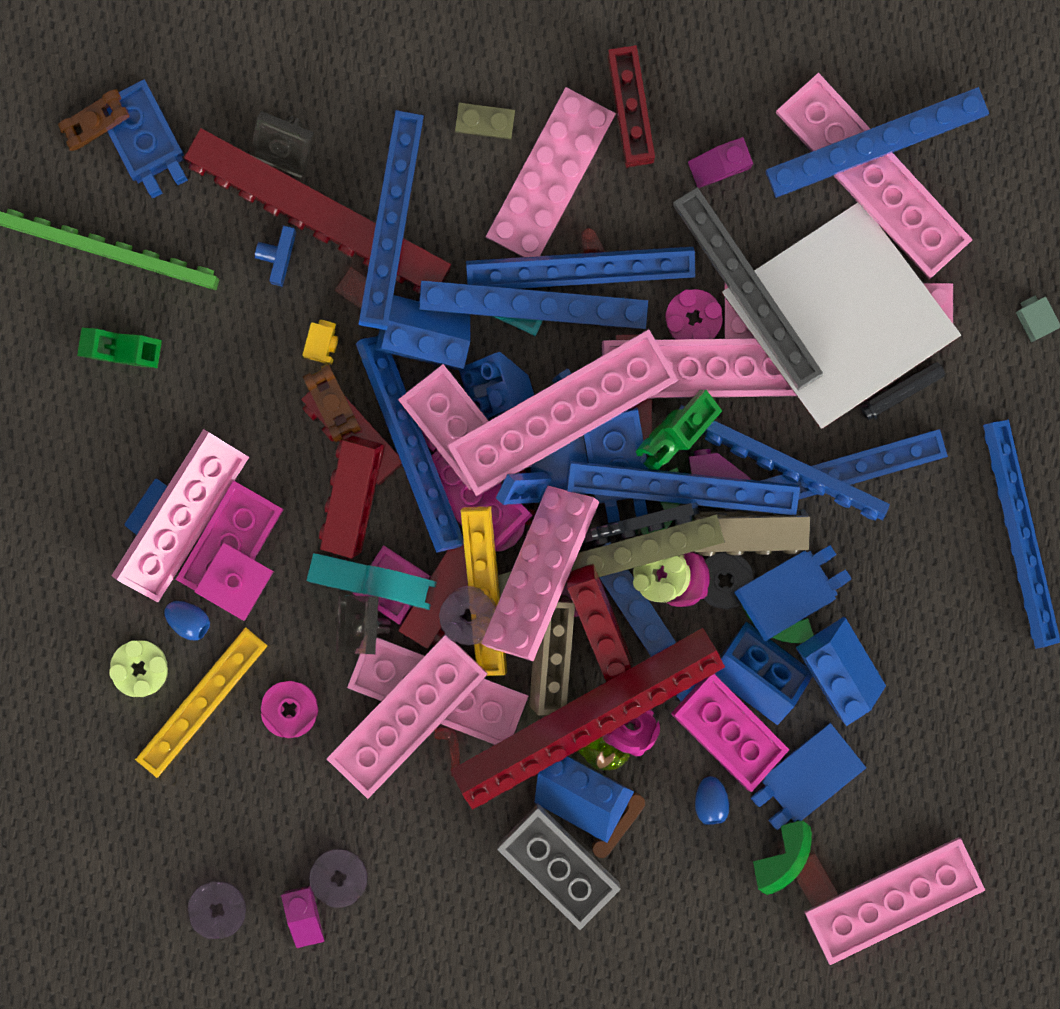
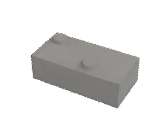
M539 804L498 843L497 850L579 930L621 889L620 883Z

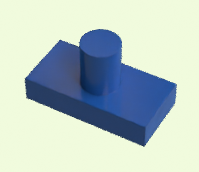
M283 226L278 246L262 242L257 244L255 259L274 263L269 280L273 285L283 287L297 233L294 228Z
M545 472L507 474L496 499L503 505L541 502L552 478Z

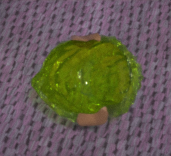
M602 737L578 750L590 765L600 770L617 769L625 764L630 757V753L622 752L607 744Z

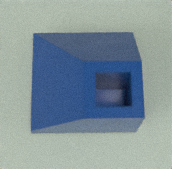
M501 352L464 366V369L459 370L467 395L487 419L499 416L534 396L529 376Z

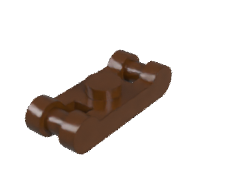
M117 89L108 91L101 99L79 113L59 122L58 127L61 133H65L68 139L66 144L70 151L85 146L129 118L130 115L127 108L121 105V96ZM109 107H110L111 110H112L111 115H109V113H108V111H107V109H108ZM79 126H81L83 130V133H81L80 135H78L76 131V128Z
M329 364L322 366L320 371L312 375L308 373L302 376L335 443L342 440V436L350 432L354 434L361 430ZM327 380L330 388L320 392L317 385ZM344 414L347 421L337 426L334 419Z
M633 793L608 843L599 838L593 841L592 850L596 857L605 858L608 856L644 809L645 800L639 793Z

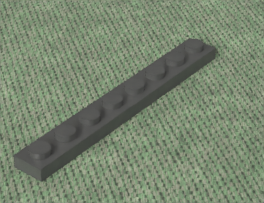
M698 187L674 201L673 206L796 389L799 391L822 377V370Z

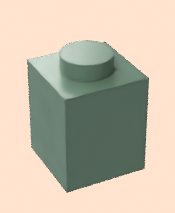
M1035 295L1020 303L1022 309L1018 310L1016 314L1031 342L1060 328V323L1046 297L1038 300Z

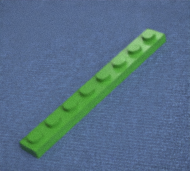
M8 209L7 213L0 212V226L217 290L219 279L217 276H213L214 271L198 266L197 270L186 267V262L171 258L170 262L159 259V254L148 250H143L142 254L133 252V246L116 242L115 246L105 243L106 238L89 233L88 238L77 235L79 230L62 225L61 230L50 227L51 222L42 218L35 217L34 221L23 218V213Z

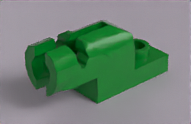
M706 389L699 390L683 409L671 411L661 424L649 434V437L635 451L637 456H642L644 453L648 454L649 457L643 464L651 470H658L663 464L668 463L678 450H689L722 410Z

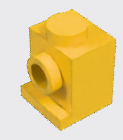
M319 320L318 324L311 322L302 356L332 365L333 359L329 357V353H335L339 338L334 336L336 324L325 320Z

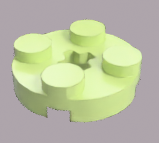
M682 554L635 567L633 571L634 588L640 591L642 596L654 602H669L677 596H681L686 591L691 576L690 567L684 559L685 556ZM663 565L667 577L661 578L659 581L656 572Z
M130 641L119 647L114 653L110 663V677L122 693L131 697L148 696L157 692L166 681L168 675L166 657L157 645L149 641ZM143 661L145 663L143 668L146 670V674L135 676L132 664H139Z

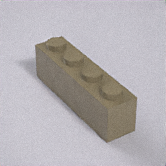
M797 509L796 515L749 510L699 511L700 514L692 516L693 521L718 515L725 543L696 550L695 552H698L700 555L711 556L715 555L716 552L742 555L744 551H755V553L761 555L771 554L772 551L798 554L801 550H809L810 516L805 509Z
M561 595L532 665L529 706L537 715H549L567 705L575 605L566 595Z

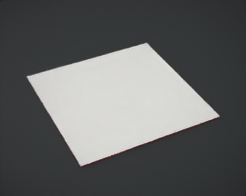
M856 203L754 270L822 370L823 376L798 391L730 289L727 288L722 291L726 300L821 430L961 337L960 332L880 225L859 203Z

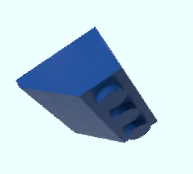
M393 295L387 330H379L375 350L438 366L444 364L446 368L454 370L464 369L470 345V315L418 310L419 301Z
M842 617L796 647L834 712L846 726L871 711L886 685L845 617Z
M748 622L744 623L720 655L725 668L715 673L732 692L776 725L794 708L813 677L805 665L772 640L764 641L759 631Z
M567 756L538 773L534 803L608 843L634 791L578 760Z

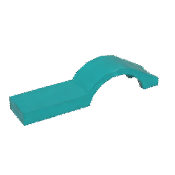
M313 553L306 580L311 583L362 595L390 599L430 610L431 604L425 603L429 586L435 588L437 583L390 569L363 565Z

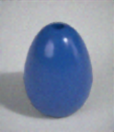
M183 601L171 602L165 608L164 615L166 621L179 636L194 641L201 639L207 633L210 627V620L201 608Z
M716 777L704 778L696 792L695 809L698 818L704 824L723 823L729 814V799L726 790Z

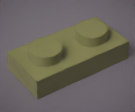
M459 103L455 132L512 139L515 110Z

